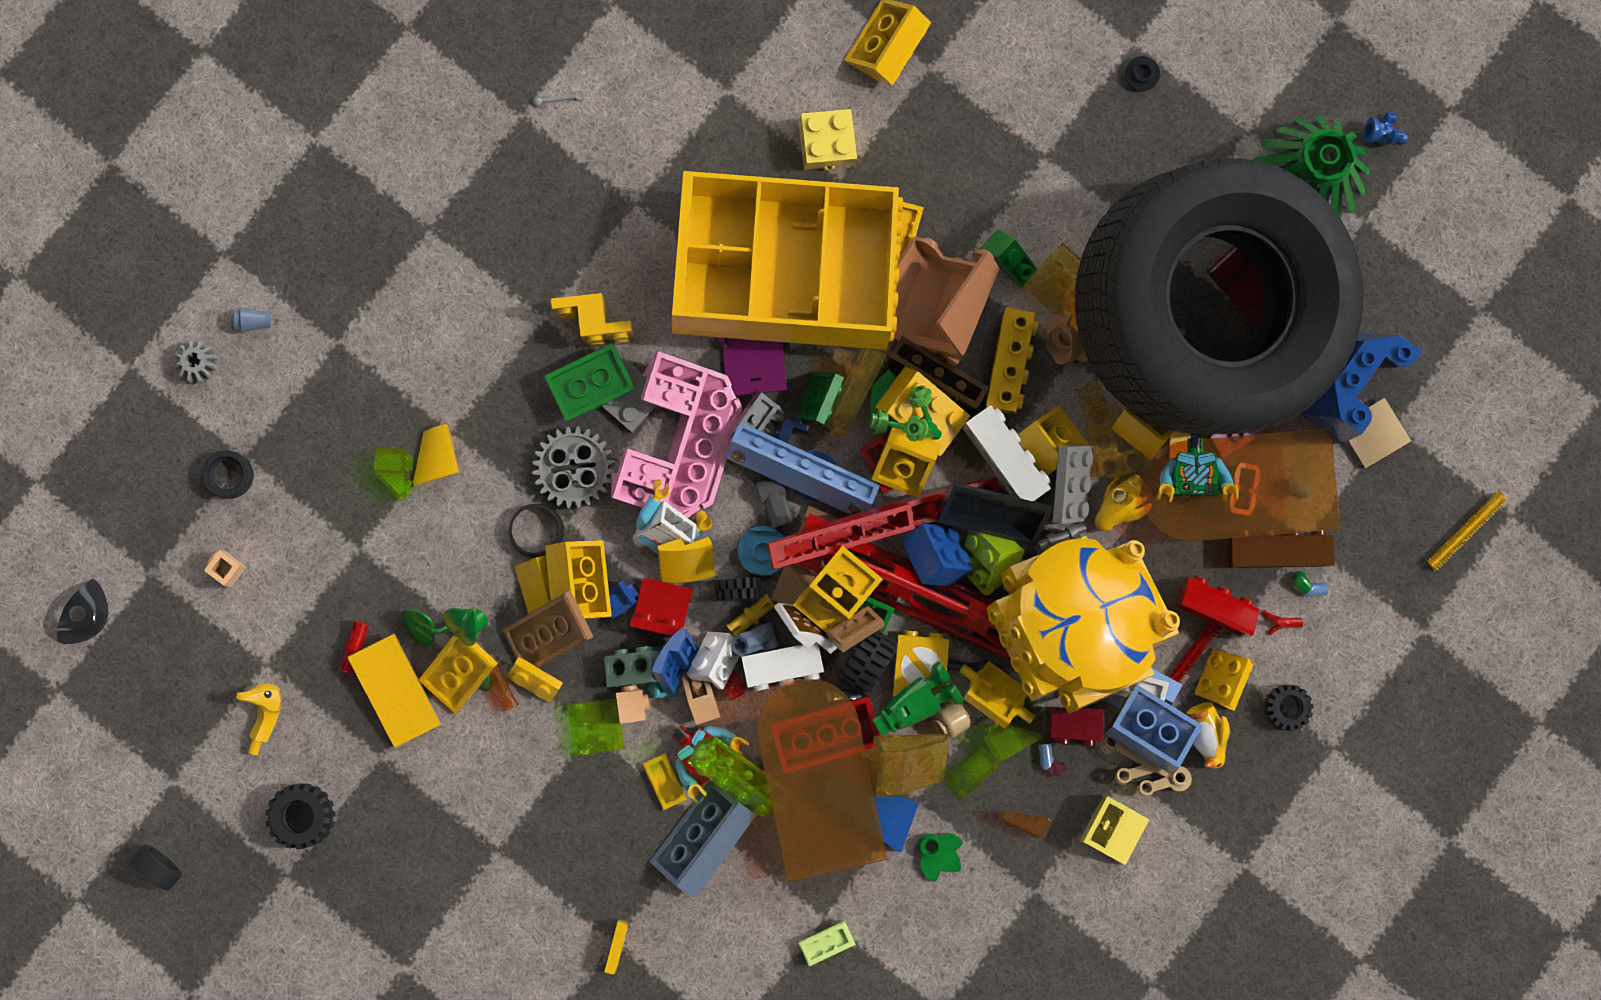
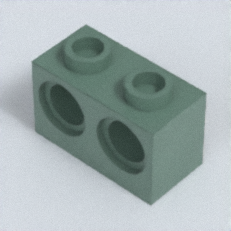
M651 646L636 648V653H629L628 649L613 651V656L604 657L607 687L658 682L651 671L661 651H651ZM644 660L647 661V669H646V670H644V668H643V662H644ZM622 662H623L624 667H625L623 673L621 672V669H620Z

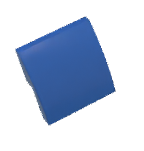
M685 628L677 631L666 643L651 671L666 693L675 694L682 671L688 672L699 650Z

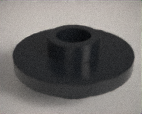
M1139 56L1128 63L1125 69V78L1133 89L1148 91L1158 83L1160 68L1152 58Z

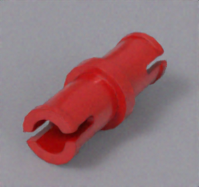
M353 621L349 640L344 645L346 651L339 669L340 671L356 674L347 657L365 648L363 644L369 624Z

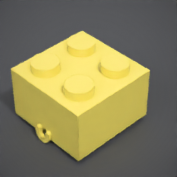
M851 109L801 114L798 123L804 170L824 168L825 171L834 170V167L854 165L857 160Z

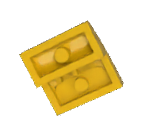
M709 537L684 545L682 539L679 538L657 546L660 579L662 582L686 583L715 576L713 544Z

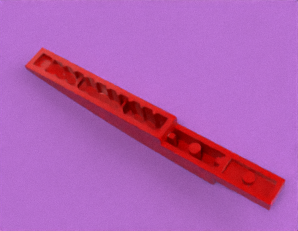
M994 476L965 484L1000 493L997 477ZM940 488L923 493L919 498L912 496L767 543L772 569L833 553L842 546L847 549L915 529V526L936 521L937 508L947 489Z

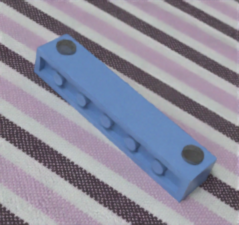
M741 422L724 457L850 515L869 510L880 487L876 483Z

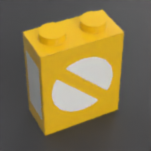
M903 630V635H897L898 646L895 655L892 696H896L919 676L923 680L928 678L931 674L933 663L940 661L947 671L949 639H944V634L929 633L928 637H918L919 632ZM946 683L931 689L932 694L939 691Z

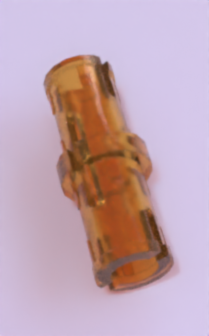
M497 664L489 674L492 685L490 689L492 692L495 691L505 712L519 704L508 685L510 684L509 679H505Z

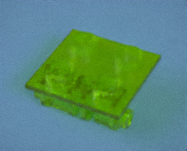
M617 698L567 705L574 756L625 749Z

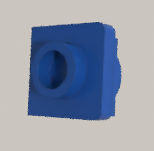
M621 581L617 586L609 590L612 619H615L637 603L635 597L639 594L631 583L626 585L624 581Z

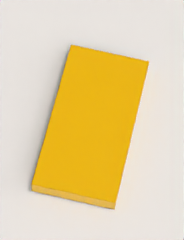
M395 633L347 657L394 748L441 725Z

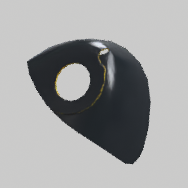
M91 579L77 590L65 605L57 629L59 643L76 644L95 637L104 628L109 614L108 603L104 591L95 579ZM74 606H82L86 611L85 618L80 622H75L70 617V610Z

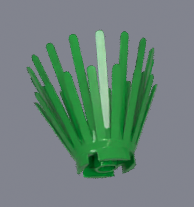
M1314 115V118L1323 130L1300 117L1294 118V122L1310 132L1283 125L1276 128L1277 133L1300 139H1264L1260 144L1264 145V149L1293 150L1255 157L1253 161L1268 163V166L1270 164L1274 166L1284 164L1279 168L1305 181L1322 195L1327 202H1329L1331 194V206L1340 219L1343 183L1347 209L1353 213L1356 209V202L1350 175L1362 196L1365 194V187L1354 164L1365 175H1370L1369 168L1356 157V153L1367 156L1364 148L1352 143V140L1357 135L1353 131L1346 135L1342 131L1341 122L1334 120L1335 129H1331L1319 115ZM1322 153L1327 154L1330 157L1331 162L1326 161L1323 158Z

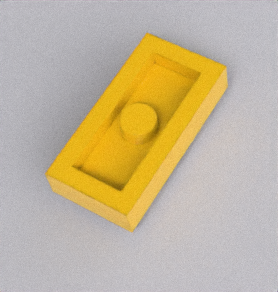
M518 657L506 676L517 685L524 687L551 703L562 685L561 681L521 657Z

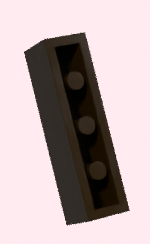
M901 336L886 363L887 366L899 373L904 367L918 371L971 416L974 415L989 390V387L904 336Z

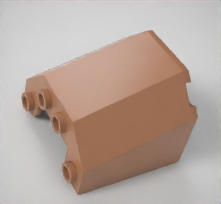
M914 236L898 260L899 282L896 288V292H898V305L895 309L897 327L896 332H894V341L898 342L901 336H904L956 367L967 350L1000 268L994 261V256L985 249L974 250L972 253L974 262H968L958 257L954 259L943 256L937 248L938 244L931 238L924 239Z

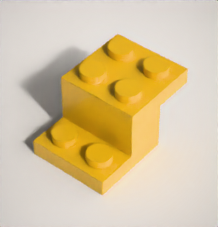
M602 293L551 299L552 310L556 316H561L562 320L575 319L576 314H578L581 338L584 343H589L590 347L603 346L604 341L614 340L615 344L629 343L630 338H635L631 320L608 323L606 301Z
M842 546L795 601L793 606L827 633V631L846 619H850L882 581V578Z

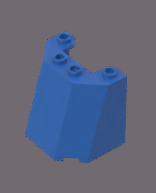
M1358 334L1350 358L1337 380L1320 399L1300 414L1340 444L1362 435L1371 423L1372 413L1365 404L1356 398L1384 359L1396 368L1398 366L1408 367L1416 361L1422 350L1399 335Z

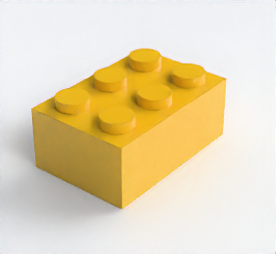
M904 367L875 408L888 413L889 420L893 422L905 423L912 416L922 418L923 412L921 407H913L911 401L907 400V397L911 395L910 390L916 386L924 385L925 388H930L932 402L926 406L932 422L937 425V429L942 431V436L935 440L941 443L938 456L941 457L970 415L918 371Z
M575 541L546 545L545 551L551 601L565 592L571 591L585 620L611 617L604 541Z

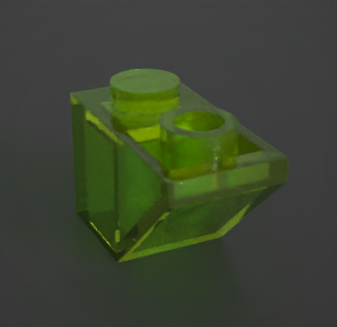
M375 447V475L398 500L407 501V496H411L412 481L408 480V472L413 470V455H410V451L407 449Z

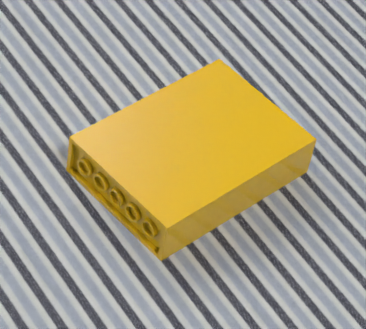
M683 171L672 308V334L887 350L889 341L894 340V332H896L897 317H895V309L898 305V292H896V288L899 282V268L897 266L901 245H899V236H901L902 228L900 213H902L903 197H898L899 188Z

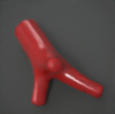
M1265 610L1262 612V615L1274 622V626L1268 631L1269 635L1284 628L1303 627L1302 618L1280 617L1270 614Z

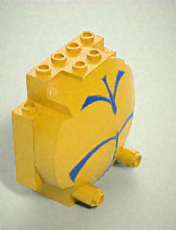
M1087 536L1079 539L1058 543L1042 554L1010 566L1001 573L1003 585L1010 592V595L998 599L987 607L988 617L991 623L995 625L1000 635V642L1006 648L1011 658V665L1018 672L1023 690L1030 697L1031 701L1058 691L1062 706L1070 714L1154 675L1151 668L1156 660L1153 648L1179 633L1177 628L1179 627L1180 619L1175 612L1167 610L1142 560L1145 554L1142 543L1132 540L1116 548L1105 550L1097 540L1088 539Z

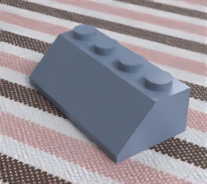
M712 780L704 788L707 793L706 796L700 793L696 799L698 802H694L650 860V863L676 887L696 898L757 816L747 806Z

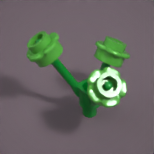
M924 385L912 388L910 390L911 395L907 397V400L911 401L913 407H921L923 412L922 418L912 416L909 418V421L899 423L888 421L889 414L882 412L881 409L876 414H871L869 428L873 429L876 435L878 432L885 433L888 426L903 429L904 433L907 434V439L913 442L921 441L925 437H932L938 440L942 436V431L937 429V425L932 422L926 406L932 402L931 389L925 388Z

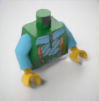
M1188 438L1187 452L1178 453L1176 458L1170 459L1161 472L1157 499L1160 500L1162 494L1170 497L1169 502L1172 501L1173 496H1220L1223 490V500L1226 502L1228 494L1235 495L1236 500H1238L1239 489L1233 483L1231 474L1222 460L1216 458L1213 452H1203V438Z

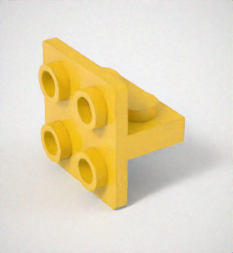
M1213 648L1196 687L1195 695L1235 711L1254 664L1245 657Z

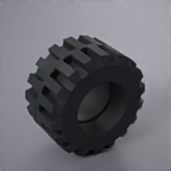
M876 631L860 641L839 673L838 681L863 697L869 695L895 654L898 642L880 631Z
M307 783L290 785L278 791L274 795L275 798L269 801L268 805L270 808L266 810L265 816H268V821L265 822L266 827L270 826L271 828L269 832L271 837L275 836L277 843L284 844L289 849H304L322 842L331 833L329 830L334 827L335 823L333 822V817H336V811L332 810L334 803L332 800L329 801L327 798L329 795L326 791L322 792L320 787ZM296 801L306 802L313 810L314 820L311 827L306 831H297L288 822V809Z

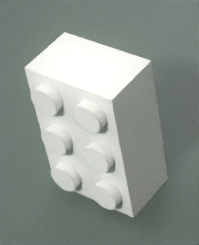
M817 642L809 649L802 644L742 657L748 688L753 687L754 692L769 689V683L779 682V687L794 684V678L804 676V681L819 679V673L824 672Z

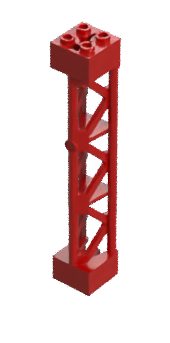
M809 514L802 531L828 523L829 521ZM870 543L848 548L868 555L894 569L892 573L858 558L883 580L889 582L888 586L878 584L874 591L893 595L891 600L874 592L868 597L1011 660L1000 639L987 631L989 626L994 629L996 627L989 620L987 610L989 605L985 602L992 604L998 599L989 595L985 596L982 592L959 582L953 586L934 585L970 602L969 606L917 584L920 579L917 573L910 570H915L912 562ZM837 551L792 565L818 575L822 570L820 569L822 561L824 565H827ZM896 563H899V564L905 566V568H903V567L897 565ZM915 593L965 616L963 619L934 613L911 596ZM900 597L902 600L907 602L909 605H911L918 611H915L909 607L897 603L896 601ZM945 623L966 627V632H963ZM976 631L993 644L981 640L970 634Z

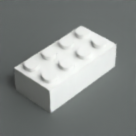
M990 405L966 422L963 430L1011 496L1035 501L1051 489L1048 485L1051 481L1043 470L1039 472L1033 463L1036 460L1028 449L1024 451L1019 445L1021 439L1015 430H1009L1004 424L1006 418L998 408L994 409Z

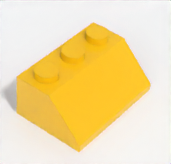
M881 0L844 61L873 79L893 86L931 22L913 5L894 0Z

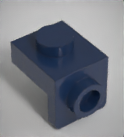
M792 416L791 420L785 419L782 429L777 427L774 438L788 444L793 429L807 434L809 426L805 425V420Z

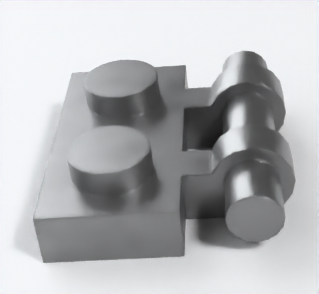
M1083 522L1078 525L1071 524L1065 527V530L1055 535L1053 533L1046 535L1045 539L1035 544L1036 548L1031 552L1032 557L1042 554L1058 543L1084 537V533L1087 532L1085 524Z

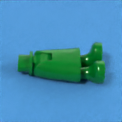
M940 661L933 663L931 674L925 680L921 676L916 678L893 697L884 709H880L881 714L872 719L882 737L890 731L895 733L897 730L921 722L942 711L939 704L949 701L955 705H960L964 702L961 693L952 682L947 683L939 691L932 694L931 689L951 680Z

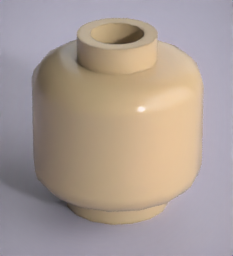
M948 701L941 706L942 711L936 713L932 721L935 730L940 736L955 738L969 728L971 724L969 718L971 711L964 703L955 705Z

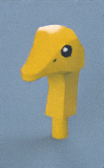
M259 683L250 690L239 692L236 695L237 700L253 703L257 707V720L249 734L252 741L248 753L252 755H258L262 742L268 741L280 714L282 703L280 688L270 683Z

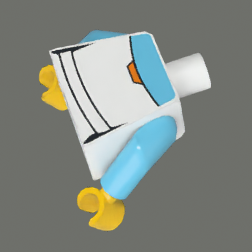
M660 479L655 480L653 483L655 493L653 497L649 496L636 520V534L633 535V542L638 548L648 546L657 554V546L679 538L682 539L684 545L690 544L697 539L701 530L705 531L712 527V520L703 510L695 514L694 519L697 523L695 524L667 502H659L660 499L667 498L670 494L668 484L659 490L662 486Z

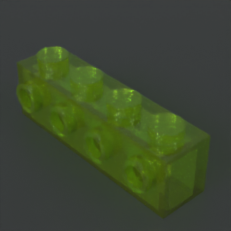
M716 736L699 740L688 761L690 765L696 768L697 773L709 777L718 788L727 790L734 795L735 800L751 807L756 815L766 818L783 813L791 791Z

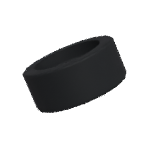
M230 450L217 451L209 456L202 470V479L207 490L215 496L225 499L239 498L245 494L251 487L254 478L253 467L249 460L240 453ZM224 460H233L242 468V480L233 489L226 490L220 488L213 478L215 467Z
M147 844L143 845L131 859L132 865L138 872L163 890H170L182 876L180 869L170 859Z

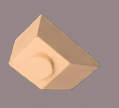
M682 671L681 676L696 725L720 718L710 681L692 680L686 675L687 672Z

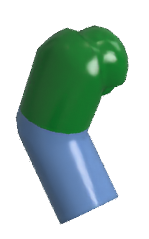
M1301 571L1295 572L1292 575V585L1302 596L1327 595L1326 583L1312 584L1306 577V574Z

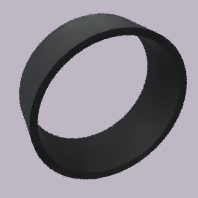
M539 503L529 504L518 510L509 526V536L514 548L529 558L545 556L546 551L532 553L523 550L516 544L512 535V525L516 516L521 511L530 507L546 509L554 516L558 526L557 537L553 544L562 543L564 537V525L560 515L550 506Z

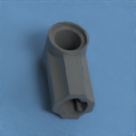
M771 478L757 481L756 484L762 503H765L772 528L792 523L791 511L785 498L787 494L784 485Z

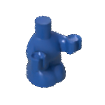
M1386 112L1383 123L1379 122L1375 117H1370L1367 120L1363 131V140L1367 143L1377 142L1380 145H1393L1396 142L1405 144L1407 134L1402 133V130L1392 127V123L1397 121L1396 113Z

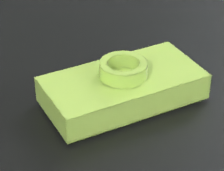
M845 920L798 942L808 966H812L856 945Z

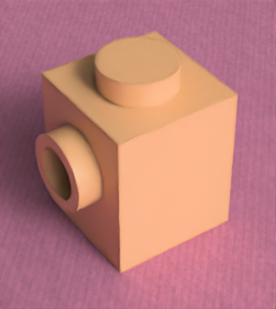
M219 550L218 553L216 552L210 557L207 562L208 566L204 571L223 586L232 587L247 567L228 552Z
M637 685L621 687L622 692L616 693L620 724L647 720L646 710L650 709L648 694L644 695L643 690H637Z

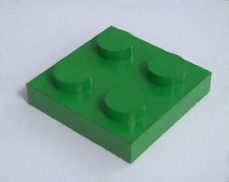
M815 371L796 417L806 422L825 424V421L832 414V405L835 398L841 393L844 377L836 373Z

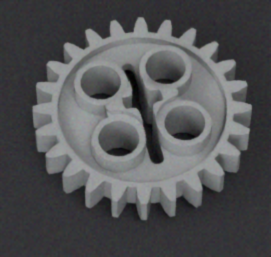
M578 426L575 433H572L571 429L566 427V434L564 435L557 429V438L554 439L551 435H547L550 443L547 445L541 442L540 445L544 448L543 452L535 451V454L540 457V460L532 461L533 465L539 467L538 470L532 472L533 475L540 476V479L535 484L544 485L540 491L541 494L550 492L548 496L550 502L558 498L557 506L559 507L564 501H566L568 509H571L573 502L576 503L578 509H581L582 501L591 506L590 498L594 497L599 501L598 492L607 493L603 486L604 484H611V480L607 476L612 475L615 471L608 469V466L615 464V461L608 460L607 457L612 454V451L603 450L607 445L605 441L597 443L600 437L598 434L590 438V429L581 434V429ZM583 447L591 449V456L586 460H581L578 457V452ZM564 451L566 453L565 461L560 464L554 463V453ZM573 461L579 466L596 463V466L592 468L576 469V474H573L570 470L557 473L551 472L553 468L570 467ZM586 472H592L595 476L594 482L590 485H584L581 481L583 474ZM560 476H568L570 480L569 485L564 489L558 488L556 484Z

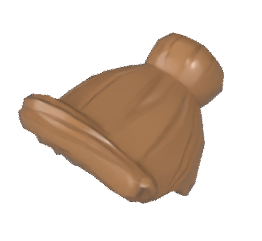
M1054 314L1050 317L1046 327V349L1057 364L1071 363L1076 359L1080 362L1088 361L1079 333L1070 325L1071 315L1069 314L1065 317L1061 314Z

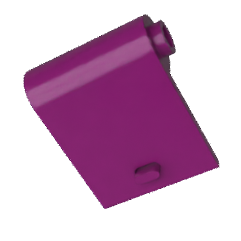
M714 337L715 341H719L723 347L725 375L728 376L732 384L731 388L735 396L752 395L757 391L769 393L787 390L783 342Z

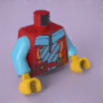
M681 725L672 737L683 746L676 753L678 758L675 765L679 780L688 791V796L695 803L698 802L695 799V795L698 792L706 796L707 793L702 786L733 752L743 755L744 753L739 751V746L742 743L749 746V742L741 737H737L726 728L707 726L702 729L700 727L692 735Z

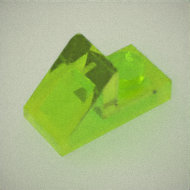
M981 747L945 778L944 781L961 800L979 787L981 782L1000 766Z

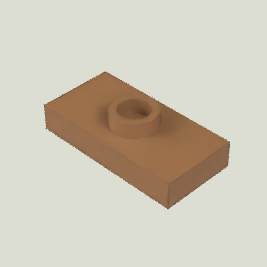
M867 606L854 614L850 619H846L827 631V637L840 651L845 652L884 627V621Z

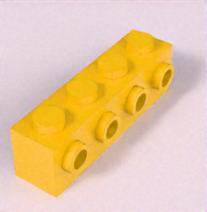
M1005 307L984 409L991 405L994 409L998 408L1001 412L1015 414L1017 409L1022 408L1024 394H1020L1022 384L1026 385L1029 370L1025 369L1026 359L1031 360L1034 345H1029L1031 335H1036L1038 321L1034 320L1035 313Z

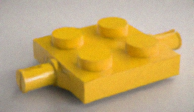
M990 661L978 673L966 664L960 669L959 673L971 681L970 688L963 699L1004 729L1017 715L1028 724L1032 722L1036 715L1023 707L1027 694L1024 692L1022 685Z

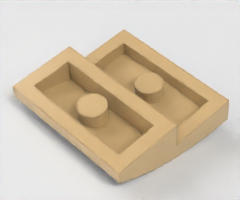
M1385 398L1368 407L1372 413L1371 423L1362 435L1349 440L1365 468L1411 441Z

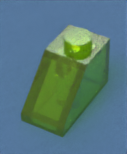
M996 722L985 728L986 734L981 736L997 764L1042 739L1040 733L1011 725L1004 729Z

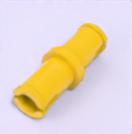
M765 594L764 597L750 608H744V612L726 626L736 636L744 632L752 624H758V620L773 609L775 604Z

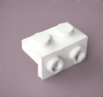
M707 632L686 675L692 680L710 681L718 689H724L739 658V655L733 652L731 646L734 640L733 636L730 633Z

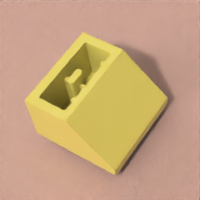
M1103 795L1080 841L1126 865L1149 819L1114 799Z

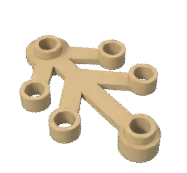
M1107 734L1103 735V741H1099V747L1104 753L1112 754L1118 752L1142 765L1132 769H1119L1115 773V780L1118 784L1124 785L1132 779L1152 773L1165 777L1154 782L1149 780L1142 781L1138 785L1137 790L1143 797H1148L1153 792L1168 787L1173 791L1181 792L1191 785L1192 777L1185 767L1180 766L1179 769L1169 774L1117 740H1115V746H1110L1107 739L1112 737ZM1120 772H1124L1127 775L1126 781L1120 779ZM1176 774H1180L1183 777L1182 783L1176 780ZM1143 784L1149 786V793H1146L1142 790Z

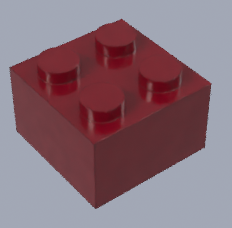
M1047 706L1046 737L1052 738V743L1070 744V739H1077V744L1096 746V741H1103L1105 710L1081 708L1068 714L1064 707Z

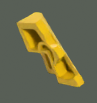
M447 424L436 426L423 432L413 478L414 487L460 474L452 436Z

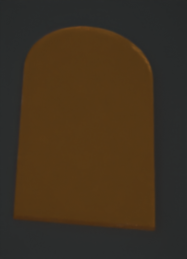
M1331 429L1203 439V452L1215 453L1216 458L1221 459L1230 472L1233 483L1239 489L1238 500H1236L1235 495L1228 494V499L1225 502L1223 500V490L1220 496H1173L1172 501L1169 502L1170 497L1162 494L1161 499H1157L1161 472L1170 459L1176 458L1178 453L1187 452V441L1171 444L1158 452L1146 467L1142 477L1140 497L1147 516L1160 531L1175 539L1205 541L1341 529Z
M796 679L778 688L762 707L757 724V736L787 881L792 882L809 877L813 878L822 874L887 860L861 729L852 702L836 686L818 679Z

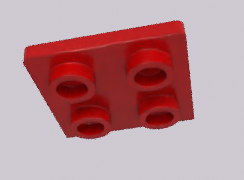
M643 578L635 614L632 616L630 626L673 636L681 628H684L692 589Z

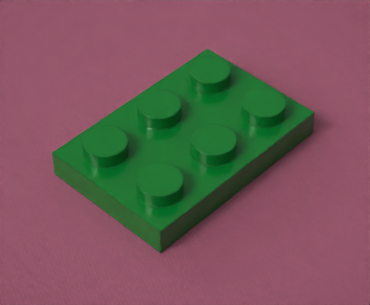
M614 343L545 375L566 422H570L636 390Z

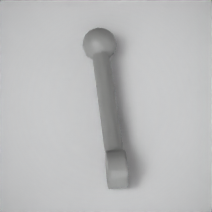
M577 90L575 94L548 98L535 97L533 104L534 106H540L542 103L570 99L581 101L585 95L583 91Z

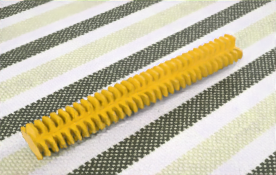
M1500 491L1496 492V495L1494 494V497H1491L1485 503V506L1483 505L1474 514V517L1471 516L1469 521L1467 520V523L1462 525L1458 532L1456 531V534L1451 536L1447 543L1445 542V545H1442L1438 552L1436 551V554L1434 553L1427 560V563L1434 571L1435 569L1439 570L1437 567L1441 568L1442 562L1446 563L1445 561H1448L1446 558L1450 559L1448 556L1452 557L1453 551L1457 552L1456 550H1459L1457 547L1461 548L1463 546L1462 542L1465 543L1464 540L1468 541L1467 539H1470L1468 536L1472 537L1474 535L1473 531L1476 532V530H1479L1478 528H1481L1479 525L1483 526L1485 524L1484 520L1488 521L1487 519L1492 517L1491 514L1494 515L1496 513L1495 510H1499L1500 506L1508 502Z

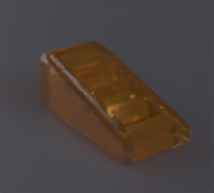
M1004 810L997 813L998 818L1042 838H1046L1053 819Z

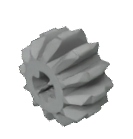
M190 340L188 343L189 348L181 345L182 355L174 354V357L180 360L174 364L176 369H181L178 375L182 378L187 376V381L193 383L195 378L199 383H203V375L212 378L209 369H218V366L211 363L218 359L217 355L211 354L214 348L210 345L205 347V342L201 340L197 345L193 340ZM192 359H200L199 365L192 364Z

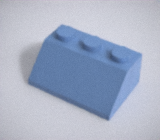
M1136 684L1115 714L1105 734L1171 774L1179 769L1203 725Z

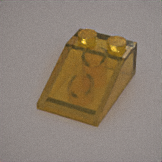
M949 734L874 736L869 782L875 797L902 796L943 781L949 746Z

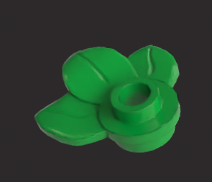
M932 833L923 835L918 841L917 848L922 856L920 867L924 875L929 880L936 882L941 870L947 872L961 871V861L955 851L960 848L963 841L952 833H945L940 836ZM929 841L935 844V848L932 851H927L925 848L926 843Z

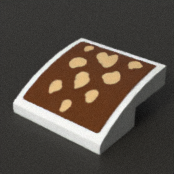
M777 603L774 606L792 635L808 649L816 642L830 654L837 648L828 639L827 633L795 606L785 603Z

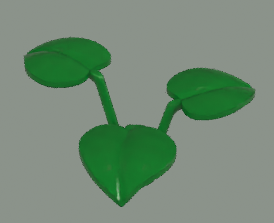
M475 608L447 609L443 616L446 626L440 629H434L433 621L423 612L413 609L402 611V617L408 632L417 642L424 645H431L435 641L434 635L450 630L464 645L473 646L479 638L478 633L488 625V618L485 613ZM490 675L479 686V690H491Z

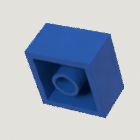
M922 524L901 540L922 584L953 586L973 571L970 557L964 551L959 541L960 537L953 527Z

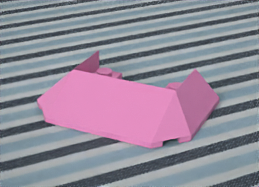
M657 351L642 375L647 380L640 400L681 414L667 461H663L630 449H625L618 473H612L611 498L643 508L649 496L653 497L655 493L653 489L654 481L660 479L662 486L659 490L668 484L670 494L667 498L660 499L659 502H667L688 518L697 511L712 505L727 460L724 457L734 436L729 430L741 415L743 407L739 399L736 398L727 375Z

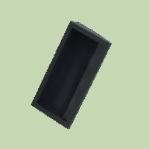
M953 482L937 508V522L1035 546L1053 508L1050 505Z

